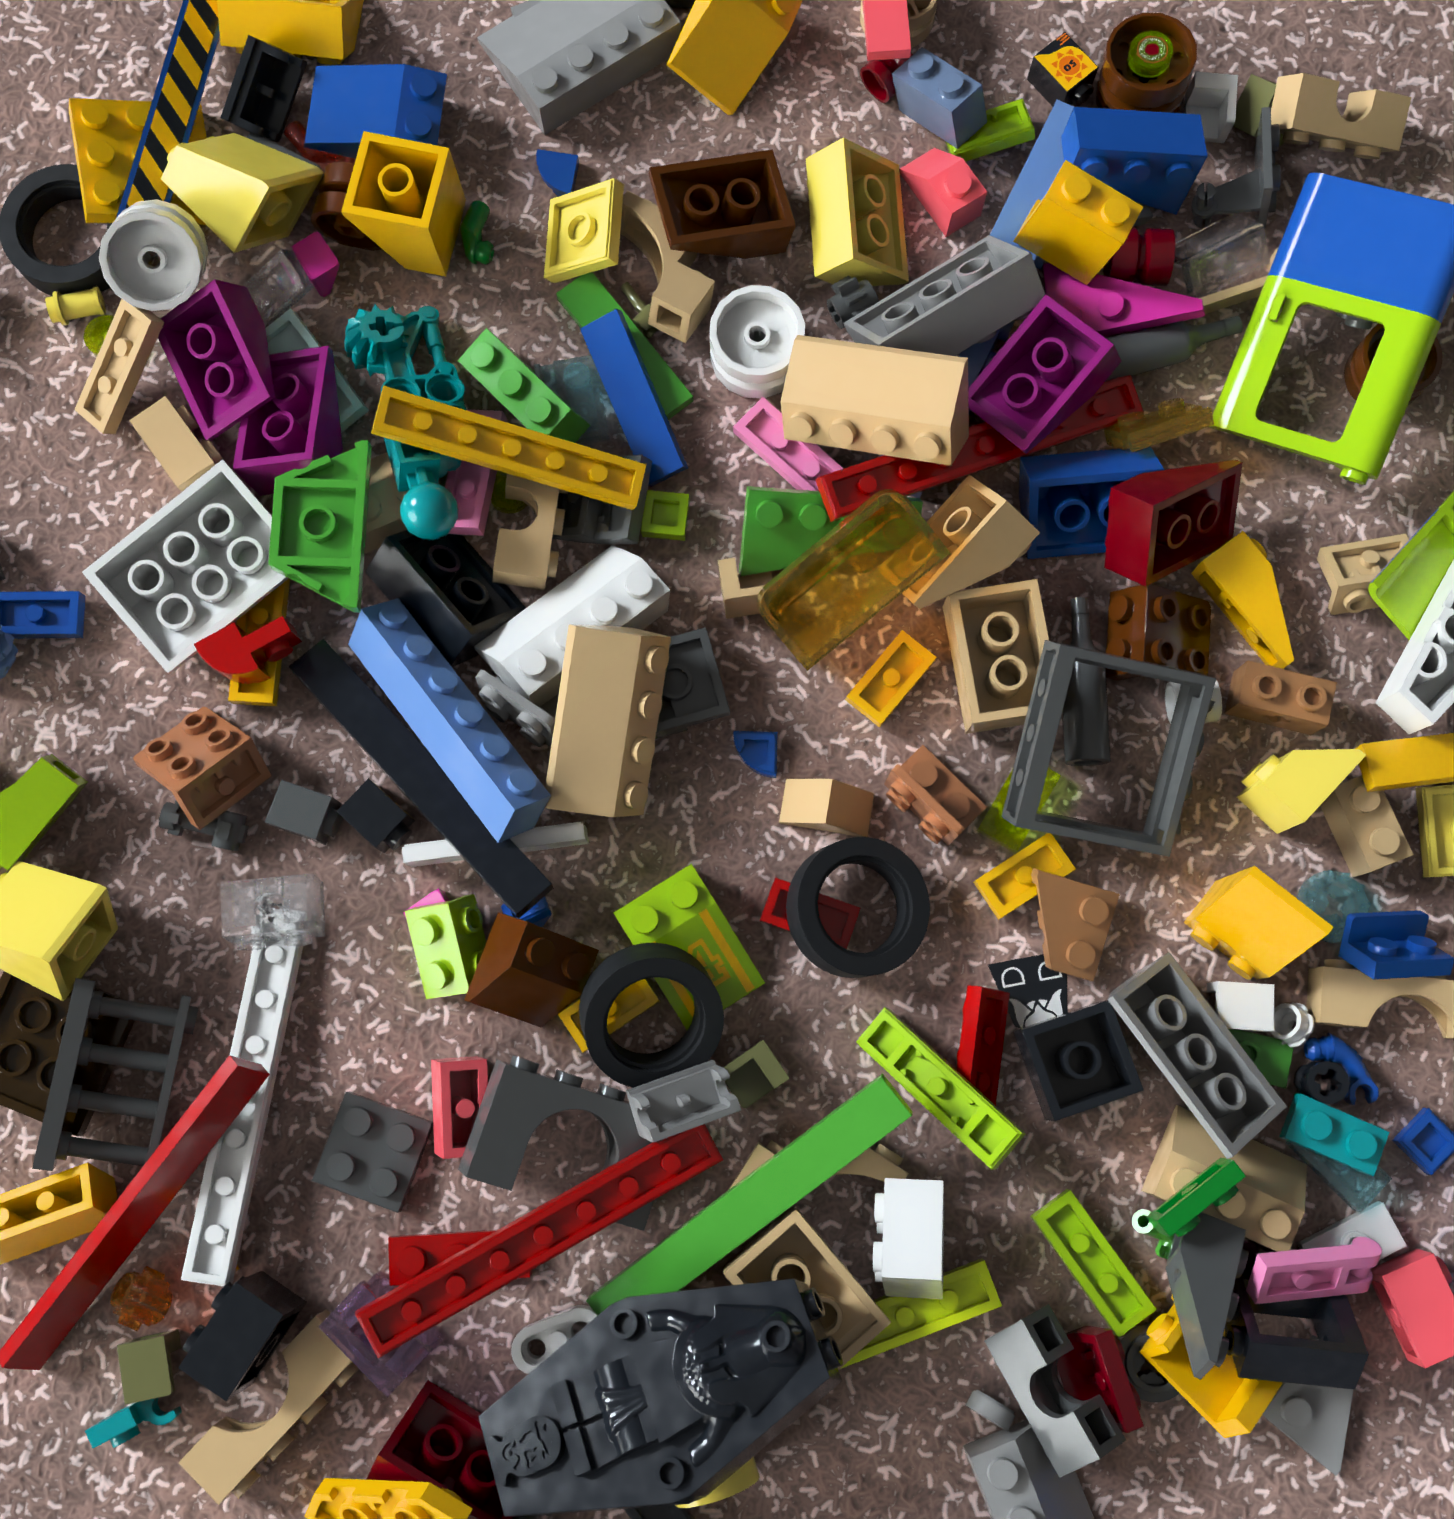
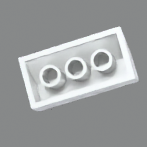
M612 545L475 645V650L505 685L538 707H541L559 693L569 624L632 627L643 630L668 611L670 589L641 557Z

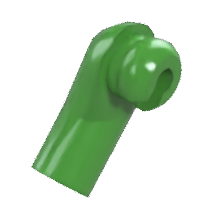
M1138 1210L1132 1217L1133 1228L1141 1234L1159 1239L1155 1252L1157 1256L1168 1259L1174 1234L1168 1237L1158 1233L1146 1217L1151 1211Z

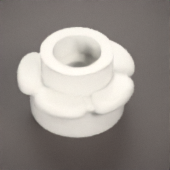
M1301 1003L1280 1004L1274 1008V1032H1271L1274 1038L1282 1040V1045L1287 1044L1291 1048L1300 1047L1307 1041V1038L1314 1030V1018L1311 1014H1308V1008ZM1296 1022L1295 1028L1292 1029V1025Z

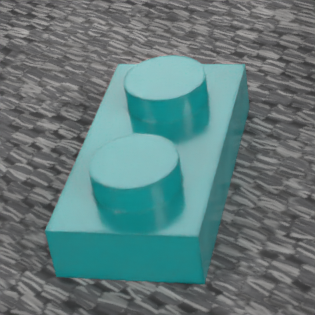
M1295 1094L1279 1137L1362 1174L1374 1176L1390 1132L1308 1096Z

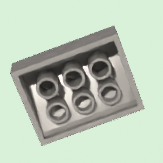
M542 0L517 17L511 16L478 36L477 39L541 131L546 135L669 59L681 33V21L665 0Z

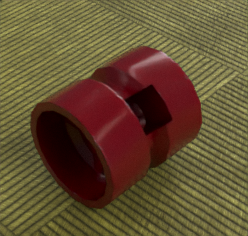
M1132 227L1124 244L1104 265L1103 276L1128 282L1138 278L1141 285L1167 286L1172 275L1176 242L1174 230L1147 228L1143 234H1139L1137 228Z

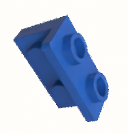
M1423 911L1351 913L1346 918L1338 956L1373 980L1451 975L1454 964V957L1437 948V943L1434 940L1425 937L1429 915Z

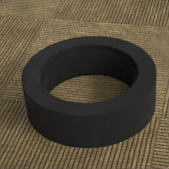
M73 164L45 167L24 178L11 191L0 214V242L6 256L34 287L53 296L54 291L66 294L98 286L102 293L110 288L103 277L99 262L100 247L86 260L68 266H56L39 260L34 252V230L44 213L61 202L74 199L82 200L77 165ZM107 223V230L112 223Z
M852 837L840 840L816 851L802 863L789 886L786 914L791 935L800 951L809 961L823 971L839 977L861 978L889 972L905 963L916 952L927 931L930 917V901L925 881L919 869L904 852L894 845L876 838ZM859 864L875 870L887 881L895 896L897 916L893 931L881 946L868 953L853 952L838 945L827 934L819 917L818 898L821 887L828 875L841 865Z
M642 943L619 950L605 959L593 971L581 995L579 1019L587 1048L596 1065L611 1079L634 1088L709 1061L722 1036L724 1010L719 993L710 976L695 957L672 945ZM660 977L674 980L686 987L693 995L694 1015L685 1035L671 1047L655 1053H636L621 1047L609 1035L607 1031L609 1010L616 997L629 985L643 979Z

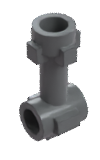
M177 801L175 803L166 802L159 817V827L168 829V834L182 836L183 830L187 829L213 836L212 846L232 851H239L240 843H245L249 826L245 825L246 815L225 811L218 818L199 830L189 822Z

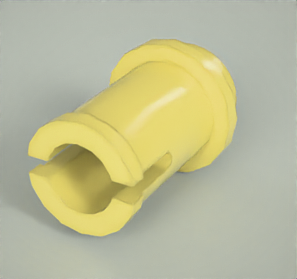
M98 286L66 294L54 291L53 296L46 297L45 299L51 321L53 323L61 322L63 326L68 325L69 320L106 314L104 299Z

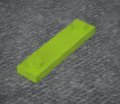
M884 1007L856 1041L864 1051L991 1170H996L1026 1135L1021 1128L891 1009Z

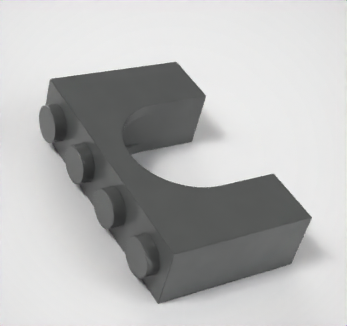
M513 1055L510 1063L496 1059L458 1170L467 1178L512 1191L527 1144L535 1129L551 1115L570 1109L591 1112L603 1127L607 1141V1155L602 1171L652 1142L639 1136L630 1103L624 1101L625 1091L601 1083L597 1091L581 1087L582 1077L558 1069L555 1076L550 1077L537 1072L539 1063ZM654 1200L616 1221V1223L644 1231Z

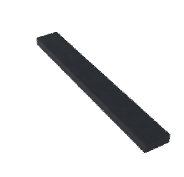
M324 639L289 665L290 670L518 919L554 889L552 883L510 838L497 843L429 751Z

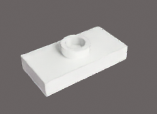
M1379 1201L1297 1242L1299 1249L1351 1245L1354 1238L1367 1237L1380 1245L1382 1253L1379 1260L1407 1246L1384 1202Z

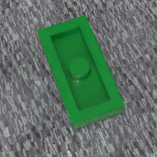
M1219 1158L1146 1217L1158 1233L1171 1237L1173 1234L1181 1237L1200 1223L1201 1219L1198 1214L1213 1203L1215 1207H1218L1234 1197L1239 1191L1236 1184L1245 1178L1246 1175L1234 1160Z

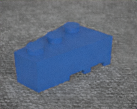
M1074 107L1061 136L1064 162L1067 160L1135 202L1177 215L1208 157L1200 114Z

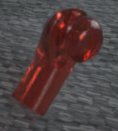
M298 120L290 123L284 131V135L304 158L314 163L338 162L344 157L305 148L304 143L307 129Z

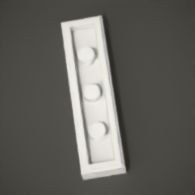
M582 822L535 827L510 838L522 852L589 844L587 828ZM446 839L406 844L402 847L403 863L410 867L464 860Z

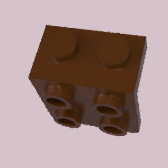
M1154 584L1146 587L1137 585L1110 592L1106 653L1208 676L1211 606L1206 600ZM1106 668V678L1120 681L1141 677V675Z

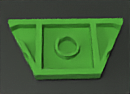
M360 440L354 443L356 448L333 458L326 455L312 461L306 468L293 469L275 477L268 565L274 571L354 613H361L372 449L368 440Z

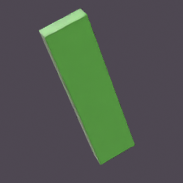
M593 272L579 276L556 293L557 300L580 328L615 309L622 311L668 420L693 402V395Z

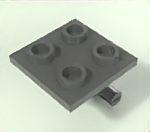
M1271 107L1261 108L1255 145V170L1218 187L1207 183L1206 192H1204V183L1198 186L1197 195L1193 198L1191 204L1194 224L1197 227L1202 228V220H1204V228H1207L1212 222V216L1215 214L1256 212L1257 229H1265L1268 213L1276 212L1277 192L1280 191L1281 167L1280 164H1275V152L1279 150L1280 129L1279 124H1271Z

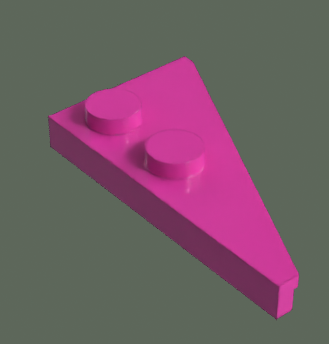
M1050 263L1043 265L1046 295L1103 337L1205 316L1203 301L1199 298L1096 274L1089 284L1086 285Z

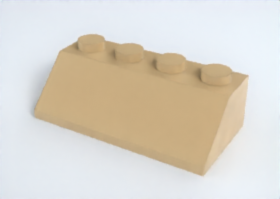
M797 335L794 339L781 397L784 439L952 466L969 437L968 358Z
M569 624L545 785L551 797L545 808L606 817L644 815L645 803L648 798L652 758L655 753L659 713L662 708L663 686L666 668L669 663L670 636L632 627Z

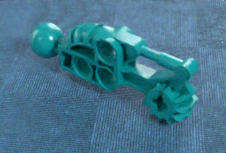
M374 304L371 312L358 309L355 318L348 319L345 329L344 348L347 352V357L352 358L355 369L367 368L370 377L375 373L384 374L386 380L383 383L384 386L467 410L464 403V384L459 379L455 366L447 362L444 354L445 346L438 327L439 312L436 308L423 306L418 311L402 316L395 313L393 306L388 310H380ZM423 335L435 366L428 374L416 375L412 357ZM384 438L398 492L408 491L400 505V515L405 527L410 533L421 539L434 540L446 536L458 519V505L451 491L439 484V478L444 477L447 471H454L459 468L463 460Z

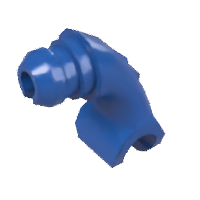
M1329 1032L1326 1036H1321V1038H1309L1304 1043V1053L1307 1059L1311 1061H1330L1344 1068L1350 1082L1349 1091L1344 1098L1347 1103L1355 1105V1092L1359 1086H1362L1364 1089L1365 1099L1368 1104H1372L1379 1097L1378 1087L1363 1063V1058L1357 1054L1355 1049Z

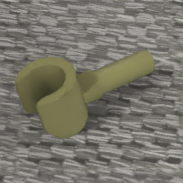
M625 282L622 284L621 290L638 312L632 321L641 333L649 339L658 330L648 324L651 304L646 305L630 283Z

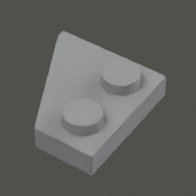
M1312 1335L1310 1338L1313 1340H1319L1318 1337ZM1283 1382L1262 1416L1332 1474L1337 1476L1341 1471L1353 1389Z

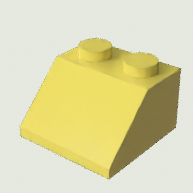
M1360 749L1292 750L1280 758L1273 754L1263 764L1260 762L1256 764L1244 776L1241 782L1246 787L1237 798L1276 834L1306 822L1362 761L1366 754Z

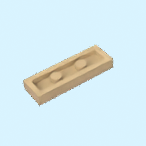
M123 299L120 301L75 407V411L102 434H116L164 324L151 311L134 307Z

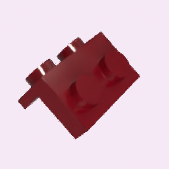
M1083 1326L1066 1333L1074 1349L1061 1356L1057 1363V1376L1063 1389L1070 1396L1078 1400H1089L1100 1394L1121 1432L1130 1433L1144 1427L1139 1413L1141 1409L1140 1397L1135 1387L1128 1380L1123 1365L1125 1361L1124 1349L1119 1339L1113 1334L1112 1329Z

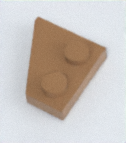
M1033 868L1031 877L1032 883L1036 884L1040 907V910H1037L1039 928L1044 934L1042 948L1045 967L1094 981L1120 894Z

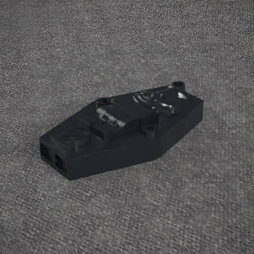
M785 1279L631 1296L608 1306L478 1416L504 1516L525 1517L690 1504L709 1495L842 1382L838 1367L843 1365L842 1356L832 1336L826 1337L820 1320L821 1317L825 1316V1310L814 1287L809 1289L808 1284L796 1279Z

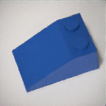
M407 64L316 66L304 147L356 159L363 131L438 145L447 74Z

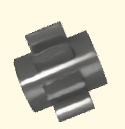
M847 276L831 285L835 295L827 300V307L836 325L843 329L845 328L844 322L879 302V299L868 280L864 279L858 282L856 277L851 279L850 276Z

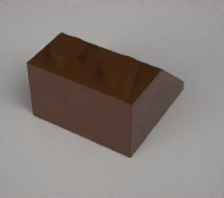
M498 912L464 1000L529 1024L543 1027L582 995L599 950L530 922Z

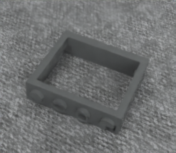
M1045 640L1001 817L1015 827L1170 857L1175 835L1181 833L1179 819L1183 804L1189 798L1192 791L1193 780L1191 773L1195 758L1200 755L1203 749L1204 734L1202 731L1206 716L1215 701L1211 700L1216 678L1196 672ZM1075 661L1181 684L1143 831L1038 811Z

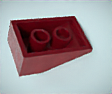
M1228 460L1141 473L1111 487L1108 501L1109 516L1105 540L1104 568L1146 587L1214 552L1230 541L1234 534L1243 462Z

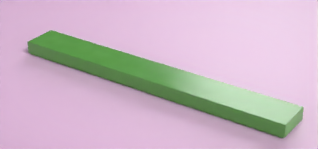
M882 1073L593 1292L586 1302L599 1315L611 1304L627 1297L681 1290L910 1118L913 1111Z

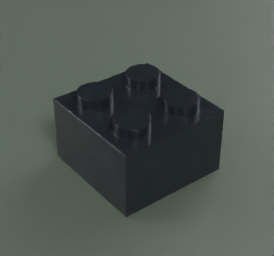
M1108 1000L1096 1002L1013 1031L1045 1120L1058 1121L1144 1091L1113 1006Z
M263 1271L248 1277L242 1276L234 1284L228 1282L212 1302L211 1307L216 1312L206 1327L200 1324L185 1342L183 1350L188 1354L178 1368L223 1400L228 1401L255 1382L307 1301Z

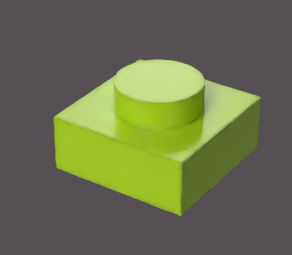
M647 490L641 526L642 537L685 541L690 503L689 494Z

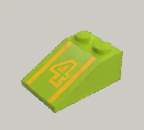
M692 864L614 912L615 917L633 945L642 943L668 944L678 947L695 957L703 965L718 991L723 1010L765 984ZM654 977L681 1022L688 1030L694 1015L693 995L686 987L674 980Z

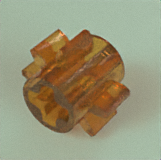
M145 1266L141 1274L135 1271L132 1273L128 1272L119 1279L110 1298L111 1306L115 1307L113 1313L119 1316L117 1323L138 1331L142 1324L147 1326L154 1325L165 1317L173 1298L172 1292L168 1290L170 1283L164 1281L165 1274Z

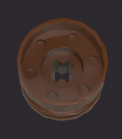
M1140 13L1122 21L1113 29L1106 44L1103 65L1096 87V104L1098 108L1179 113L1197 60V44L1191 31L1178 19L1163 13ZM1151 35L1165 39L1164 41L1168 46L1167 57L1157 63H1146V61L1144 62V60L1138 57V54H1136L1137 46L1146 36ZM1150 37L1140 43L1138 51H1140L1139 54L1143 59L1155 62L1161 60L1166 55L1167 47L1161 39ZM1148 44H1157L1159 46L1158 54L1148 56L1145 52L1146 46Z

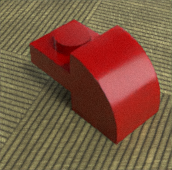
M281 616L248 635L233 622L194 643V646L201 658L224 677L238 683L254 684L270 679L263 665L264 662L267 660L275 662L287 657L292 653V647L302 641L294 626L284 616Z

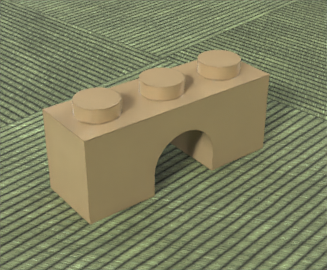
M1306 73L1278 77L1271 108V124H1279L1280 134H1284L1283 142L1307 145L1309 140L1319 142L1318 149L1330 152H1344L1345 147L1355 149L1354 157L1363 159H1380L1381 152L1400 151L1411 97L1377 89L1349 93L1345 112L1341 116L1336 102L1340 81Z
M507 474L505 499L527 504L534 511L536 519L529 527L522 530L499 528L493 567V582L545 590L547 577L556 578L559 551H552L551 544L553 535L562 536L565 515L564 509L557 508L558 494H568V491Z

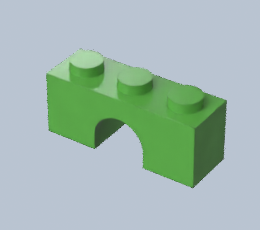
M487 328L458 359V362L527 429L576 443L591 426L561 396L535 374V371L507 344Z

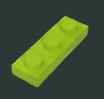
M1070 1189L1064 1190L1030 1216L1118 1338L1157 1310Z

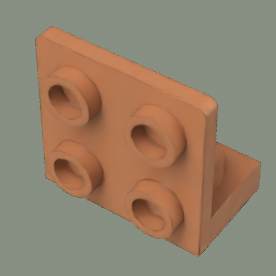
M202 707L185 716L181 723L163 736L150 741L142 751L133 757L139 768L173 793L189 822L199 830L272 776L252 738L207 707Z
M924 745L901 766L897 764L890 771L884 783L889 789L886 793L889 800L904 813L910 809L922 821L918 825L920 830L935 844L942 840L949 846L987 808Z

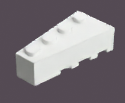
M1454 559L1375 702L1409 735L1433 725L1454 703Z

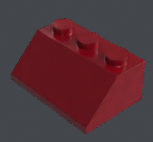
M427 1380L378 1454L366 1480L431 1482L440 1489L444 1488L455 1492L462 1499L463 1503L473 1508L468 1519H513L514 1517L504 1516L478 1417L481 1413Z

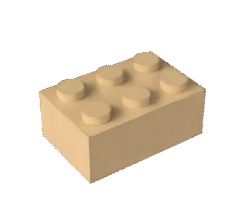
M1038 579L961 590L947 596L942 607L965 734L1024 725L1044 642L1049 640Z

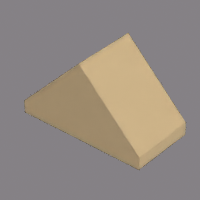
M786 779L779 823L858 837H868L874 793L834 779Z

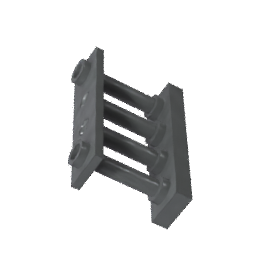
M75 978L32 1169L53 1171L56 1167L57 1159L66 1161L67 1156L144 1166L160 1145L183 1033L193 1035L199 1007L189 1006L191 996L182 995L179 1009L103 997L104 992L95 991L97 981ZM99 1015L175 1027L169 1055L93 1043L94 1038L85 1037L89 1018L98 1020ZM88 1062L165 1073L159 1101L82 1090L83 1085L74 1084L78 1066H87ZM78 1109L155 1119L149 1148L72 1137L73 1132L64 1131L68 1112L77 1113Z

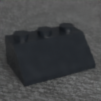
M404 530L387 536L365 571L389 600L398 598L451 667L478 656L479 653L475 650V645L526 609L506 584L493 582V569L463 535L447 534L446 536L429 540L421 539L408 530Z

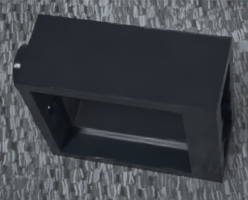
M1243 1271L1241 1277L1235 1279L1233 1292L1239 1294V1301L1230 1322L1226 1321L1224 1329L1225 1337L1229 1338L1227 1354L1233 1356L1239 1378L1356 1389L1369 1353L1346 1295L1255 1304L1246 1291L1252 1272ZM1254 1313L1312 1319L1319 1340L1260 1334Z

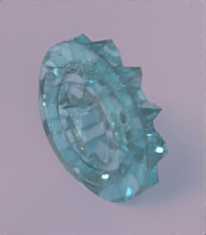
M1332 870L1319 872L1309 877L1298 891L1297 899L1319 916L1325 912V908L1329 905V901L1326 898L1327 894L1333 899L1348 897L1344 901L1345 904L1340 908L1343 918L1337 913L1322 916L1324 920L1333 926V929L1321 941L1340 943L1347 916L1351 913H1369L1372 903L1367 899L1364 892L1365 885L1358 883L1351 877L1350 873Z

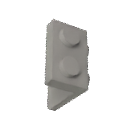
M481 669L475 678L480 691L479 695L485 703L483 708L491 716L503 723L507 718L521 727L520 734L532 744L542 747L545 743L551 747L559 693L544 705L538 707L505 685L498 676L494 677Z

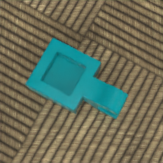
M159 1398L136 1402L99 1421L85 1430V1433L92 1448L110 1440L112 1447L115 1448L141 1433L138 1427L139 1423L149 1421L155 1425H165L178 1417L182 1409L179 1406L169 1412L162 1411L158 1406Z

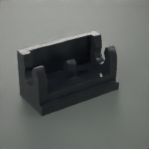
M248 35L220 118L260 137L264 136L279 142L308 62L268 42Z

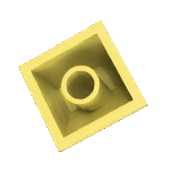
M231 133L217 137L210 136L203 140L190 143L183 142L176 145L168 154V164L161 180L233 253L288 237L324 172L319 167L239 134Z
M17 861L8 873L5 872L0 875V969L64 1001L73 990L75 978H82L118 929L108 890L98 883Z

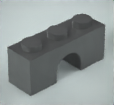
M1049 1304L984 1340L1059 1478L1101 1459L1126 1441L1100 1394L1089 1400H1078L1070 1396L1061 1386L1057 1376V1363L1061 1356L1073 1350L1074 1347Z

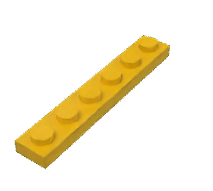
M384 385L371 434L630 510H634L637 507L647 465Z

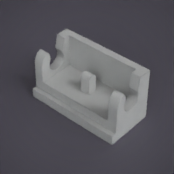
M710 1060L626 1090L639 1136L654 1143L741 1111L738 1098L733 1093H729L725 1084V1080L730 1078L728 1071L724 1067L716 1065L715 1060Z

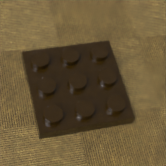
M5 971L0 978V1105L43 1122L72 991L62 1001ZM96 988L95 990L104 992L103 997L125 1000L123 998L105 992L101 989ZM99 1015L98 1020L89 1018L85 1037L94 1038L93 1043L123 1047L135 1021ZM88 1062L87 1066L79 1065L74 1084L83 1085L82 1090L103 1093L115 1065ZM78 1109L77 1113L68 1112L64 1131L73 1132L72 1135L84 1136L94 1111Z

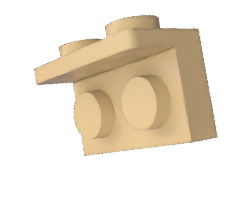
M1407 534L1320 548L1317 561L1332 591L1328 603L1331 615L1348 612L1357 613L1379 607L1370 596L1368 586L1409 541Z

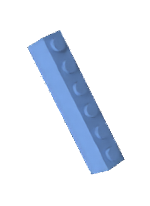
M398 598L362 608L348 645L497 843L533 829L551 797L547 789Z

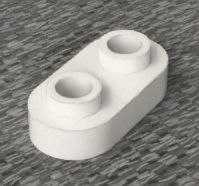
M578 1305L525 1326L516 1335L512 1343L511 1354L515 1365L522 1372L529 1374L575 1335L573 1332L574 1323L583 1321L588 1324L598 1314L589 1306ZM539 1339L543 1341L546 1347L543 1355L536 1356L530 1352L529 1342L531 1340Z

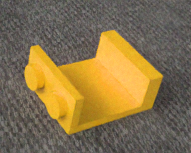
M1065 160L1042 200L1037 199L1013 242L1088 285L1124 244L1143 206Z
M1175 1303L1167 1313L1159 1315L1150 1324L1146 1331L1149 1339L1139 1351L1224 1438L1251 1433L1283 1384V1382L1239 1378L1233 1356L1226 1354L1224 1362L1220 1367L1214 1366L1201 1380L1195 1378L1191 1369Z

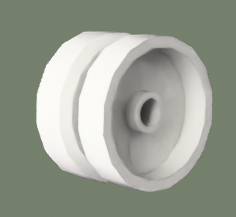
M155 199L136 202L118 215L101 239L99 262L104 279L117 296L134 307L149 311L173 309L188 300L206 270L209 251L205 234L192 215L176 204ZM148 251H153L158 255L151 257Z
M750 285L732 291L717 305L710 321V359L716 377L729 391L745 398L759 399L762 397L767 398L783 391L794 339L797 335L805 336V322L800 308L786 293L771 286Z

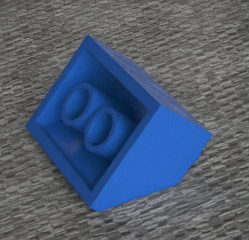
M1151 446L1020 457L1019 501L1021 514L1040 532L1031 542V546L1026 552L1027 559L1105 553L1109 516L1108 501L1111 487L1141 473L1164 470Z

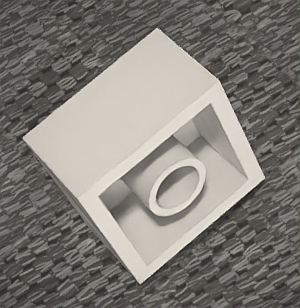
M885 1178L884 1193H875L874 1218L875 1223H877V1233L883 1234V1242H874L875 1282H883L885 1296L943 1299V1181Z

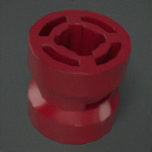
M909 58L869 61L860 70V76L866 89L878 101L887 103L896 95L892 73Z

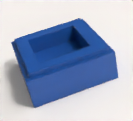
M1422 1108L1392 1140L1426 1175H1433L1454 1153V1133L1429 1108Z

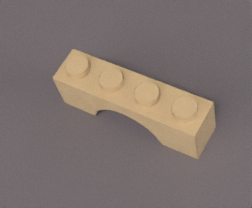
M1325 959L1324 966L1308 970L1307 1008L1308 1014L1313 1016L1314 1023L1317 1025L1365 1028L1368 1027L1371 1018L1381 1005L1392 998L1404 997L1419 1003L1431 1013L1440 1028L1443 1038L1454 1039V980H1447L1446 976L1373 980L1360 970H1353V966L1345 960Z
M327 1309L317 1314L282 1351L288 1368L289 1385L285 1401L278 1413L271 1419L256 1423L241 1422L226 1416L207 1431L179 1461V1464L218 1505L232 1493L239 1499L259 1479L260 1475L255 1468L267 1456L274 1462L294 1441V1438L289 1434L292 1428L301 1419L308 1425L328 1404L323 1395L334 1383L342 1388L358 1372L362 1366L356 1359L366 1348Z

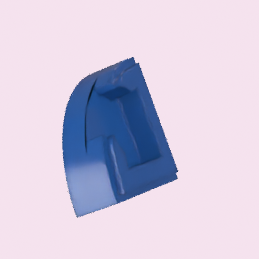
M537 149L536 160L539 173L547 186L553 190V193L557 196H562L574 192L579 167L578 155Z
M733 731L736 751L739 752V757H742L745 765H749L751 770H756V773L776 778L778 732Z

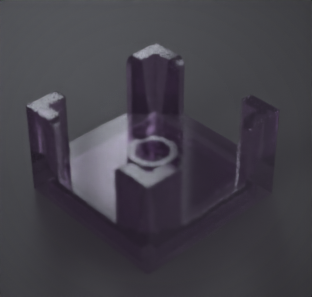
M379 1271L368 1282L365 1280L360 1282L318 1327L388 1398L446 1337L434 1326L404 1343L401 1347L399 1346L382 1357L377 1358L355 1316V1311L394 1289V1286H389V1280Z

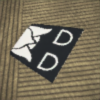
M1044 954L988 964L998 990L1010 993L1008 1013L1015 1027L1024 1028L1067 1013V974L1045 967Z

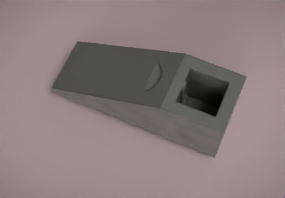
M1203 1212L1198 1214L1201 1221L1194 1229L1181 1237H1177L1174 1234L1166 1264V1272L1193 1376L1200 1380L1214 1366L1220 1367L1224 1362L1229 1347V1338L1223 1336L1226 1321L1230 1322L1239 1301V1294L1233 1292L1236 1278L1241 1277L1248 1260V1251L1242 1249L1246 1230Z

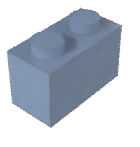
M921 47L892 73L899 110L958 149L987 123L982 84L925 48Z

